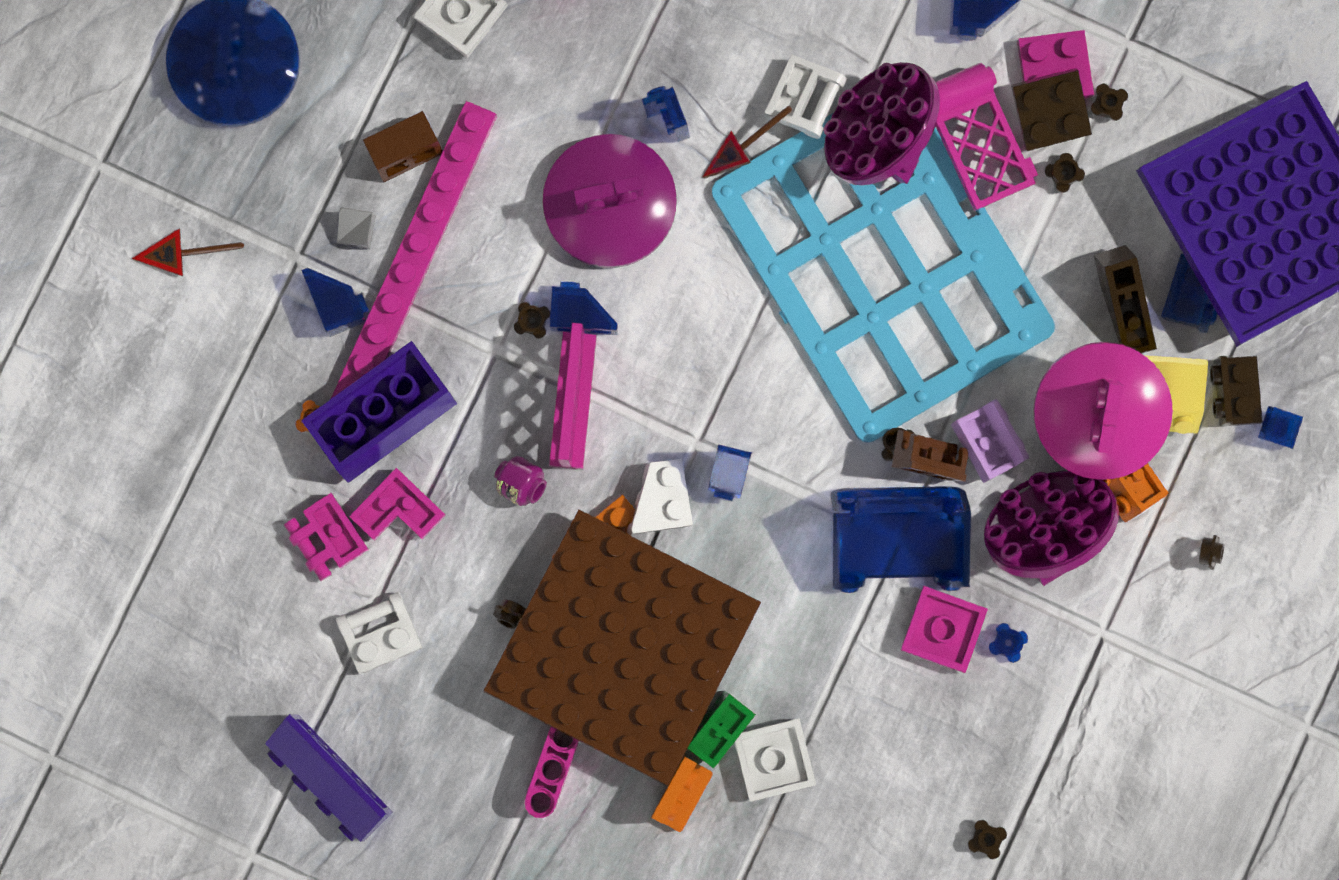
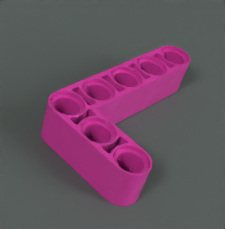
M550 727L525 798L526 810L535 818L547 817L557 807L579 741L573 738V742L568 747L558 746L554 739L557 730ZM549 760L558 761L562 767V774L555 780L546 778L543 773V766ZM536 793H545L550 798L551 803L547 811L538 812L532 807V798Z

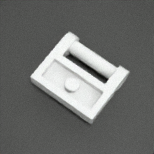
M791 54L764 112L765 117L772 119L784 108L790 106L792 111L778 123L802 131L812 138L820 139L824 130L822 127L823 122L838 90L843 89L847 78L839 72ZM818 80L824 81L827 84L811 119L803 118L802 115Z
M399 592L389 595L390 599L347 617L344 614L336 618L338 627L359 675L423 648ZM392 612L397 613L399 621L356 639L353 629Z

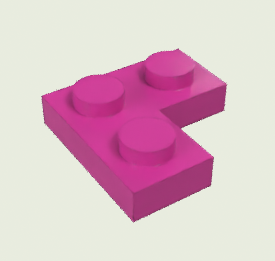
M395 468L349 517L375 541L397 517L404 521L423 540L446 515L401 471Z

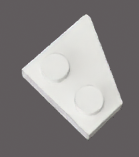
M682 459L647 464L642 477V489L638 492L635 501L636 510L634 517L627 529L628 534L635 535L692 526L693 521Z

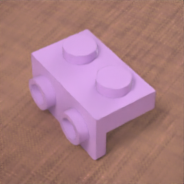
M997 399L951 424L962 446L967 448L968 457L983 483L1029 459L1023 441L1017 436L1009 421L1007 412L1001 407Z

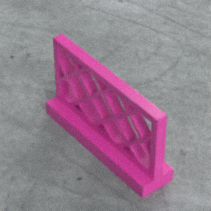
M572 323L571 332H563L549 463L552 467L584 469L597 335L585 334L583 324Z

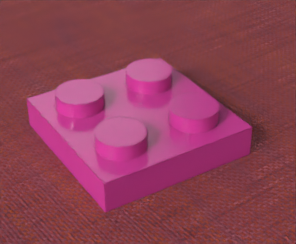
M1085 30L1018 38L1017 45L1023 82L1076 68L1079 71L1084 99L1094 96Z
M923 586L900 650L966 673L988 609Z

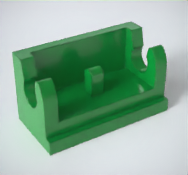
M724 691L701 720L688 749L714 769L756 714L730 693Z

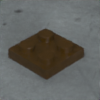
M1074 68L1011 85L1026 151L1092 135L1078 69Z

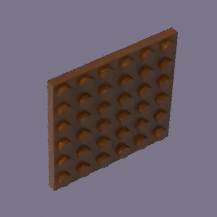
M578 509L483 691L668 787L761 601Z

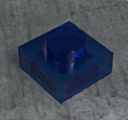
M1268 406L1258 438L1293 449L1303 417Z

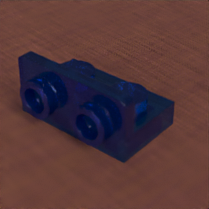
M660 86L646 93L647 97L642 99L647 118L661 114L668 135L675 133L678 142L690 138L688 125L674 88L666 89L665 86Z
M1181 253L1161 317L1167 321L1196 327L1200 332L1207 333L1209 326L1214 325L1218 314L1184 254Z

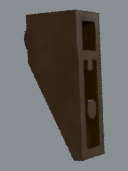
M1126 245L1094 254L1100 286L1119 344L1128 346L1141 354L1157 349L1137 257Z

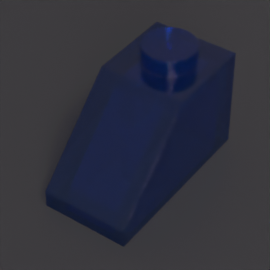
M952 0L949 34L957 35V39L966 41L983 37L1013 12L1021 0Z
M310 268L301 270L324 329L330 337L366 322L364 313L368 312L369 308L362 292L356 294L352 286Z
M560 282V287L552 286L551 331L571 332L572 323L583 324L584 333L618 335L617 322L586 288H580V283Z
M718 444L708 491L714 492L713 498L727 502H733L734 497L741 499L752 452Z

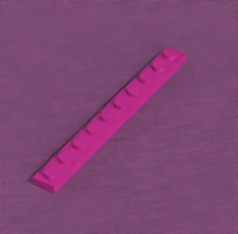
M465 102L331 399L389 357L496 121V113L471 102Z

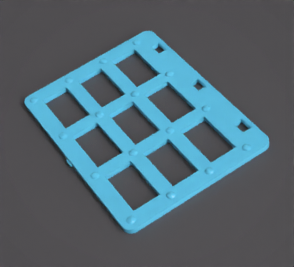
M833 113L825 118L822 125L823 128L831 120ZM936 128L925 149H923L918 159L919 162L913 172L914 176L910 178L908 184L901 183L880 195L874 184L862 186L849 184L862 206L831 225H828L793 167L796 163L824 148L826 136L824 130L820 139L812 138L801 131L750 161V164L741 166L717 180L712 188L713 199L780 308L779 314L784 323H789L857 438L866 443L874 442L881 438L888 430L903 425L1048 339L1055 330V323L986 209L983 207L976 210L978 215L968 220L959 203L968 196ZM774 176L810 234L809 238L778 256L741 197ZM923 194L928 198L961 252L959 256L930 273L926 271L892 215L894 211ZM874 224L909 282L908 286L877 304L840 245L843 241ZM821 254L858 313L857 316L826 334L823 333L788 275ZM971 272L975 275L1009 331L1008 334L977 352L939 292ZM1020 286L1023 287L1032 304L1022 308L1013 293ZM920 302L957 361V364L925 383L888 324L889 320ZM867 333H870L906 393L874 413L867 406L836 354L838 350Z

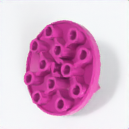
M1111 342L1085 344L1068 351L1058 358L1042 377L1036 391L1033 408L1035 428L1048 454L1066 470L1085 478L1099 480L1129 475L1151 461L1159 452L1168 436L1173 413L1169 387L1155 364L1140 352L1128 346Z

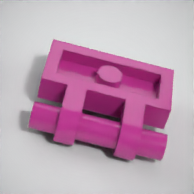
M332 493L303 511L310 522L304 527L300 526L296 518L284 524L291 535L289 537L290 542L294 547L298 546L307 560L305 565L310 572H315L320 581L332 575L325 564L333 558L339 568H343L369 550ZM315 533L318 534L326 547L320 553L317 552L309 540Z

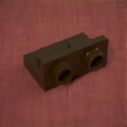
M1219 356L1216 358L1214 365L1210 366L1211 384L1216 385L1217 398L1213 399V415L1215 419L1219 418L1220 427L1263 423L1257 356L1230 358Z

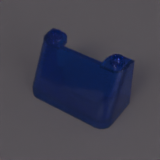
M952 486L841 488L830 493L833 590H840L844 593L857 592L859 588L865 585L866 578L933 577L934 582L946 591H957L961 587H970L971 509L965 490Z

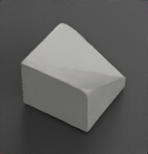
M341 207L337 244L370 249L376 218L374 213Z

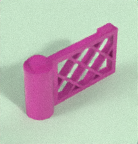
M977 63L936 81L940 95L939 113L935 123L936 129L974 211L1036 184L1034 177L1038 176L1031 158L1024 159L994 93V85L997 83L996 76L991 67H985L982 63ZM989 103L994 114L991 126L974 120L978 107ZM971 111L969 117L962 115L966 112ZM955 118L967 123L962 138L959 139L950 135L944 122ZM997 123H998V125H999V127H1000L1001 130L996 129ZM971 126L988 132L983 148L966 141ZM993 134L1005 138L1008 145L1005 156L988 150ZM954 143L959 145L957 150ZM964 147L980 153L975 169L963 165L960 157ZM985 156L1002 162L997 178L980 172ZM1007 164L1019 169L1024 182L1014 186L1002 181ZM968 174L973 175V177H972L971 180H970ZM978 178L994 184L990 197L981 201L974 189ZM999 186L1006 188V190L997 193Z

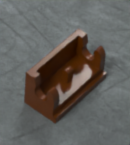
M423 111L363 139L383 182L442 155L443 152Z
M898 430L891 467L945 481L966 482L967 475H965L968 450L967 448L960 447L959 456L956 461L957 444Z

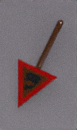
M790 106L784 108L742 144L739 143L731 131L702 178L705 179L750 164L751 162L744 150L788 115L792 108Z
M179 228L132 259L184 277L182 256L244 248V243L238 242L182 250Z

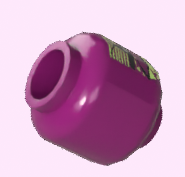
M515 456L508 462H501L494 475L497 479V492L519 506L536 503L543 495L547 485L546 480H544L543 469L520 456Z

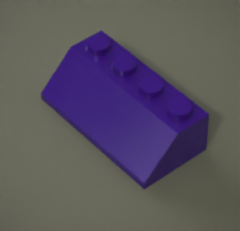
M410 341L301 421L338 473L349 483L457 405V402L415 344Z
M289 714L266 741L265 744L270 749L267 755L280 768L286 765L294 773L291 780L303 792L309 789L318 798L314 803L326 816L329 817L332 813L342 823L338 828L352 842L356 838L360 842L365 841L393 813L300 715Z

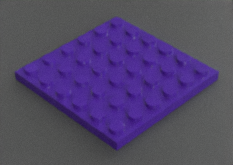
M1307 81L1136 170L1236 347L1339 292V135Z

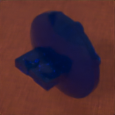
M204 0L179 20L172 31L166 50V71L175 95L195 116L219 126H246L272 115L289 98L296 85L300 69L299 46L293 30L286 19L274 7L262 0Z

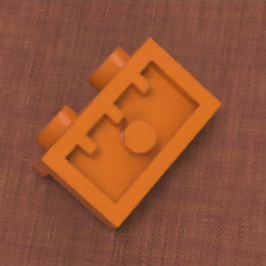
M1148 463L1129 475L1103 480L1112 490L1118 504L1119 516L1124 522L1133 519L1169 494Z
M684 756L669 786L664 791L653 811L651 818L681 832L713 775L712 771Z

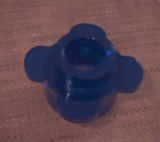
M1006 623L998 625L995 640L989 644L990 653L1005 656L1011 663L1019 661L1021 658L1020 651L1023 648V644L1028 642V635L1024 631L1018 632L1010 629ZM1006 640L1012 642L1011 646H1006Z

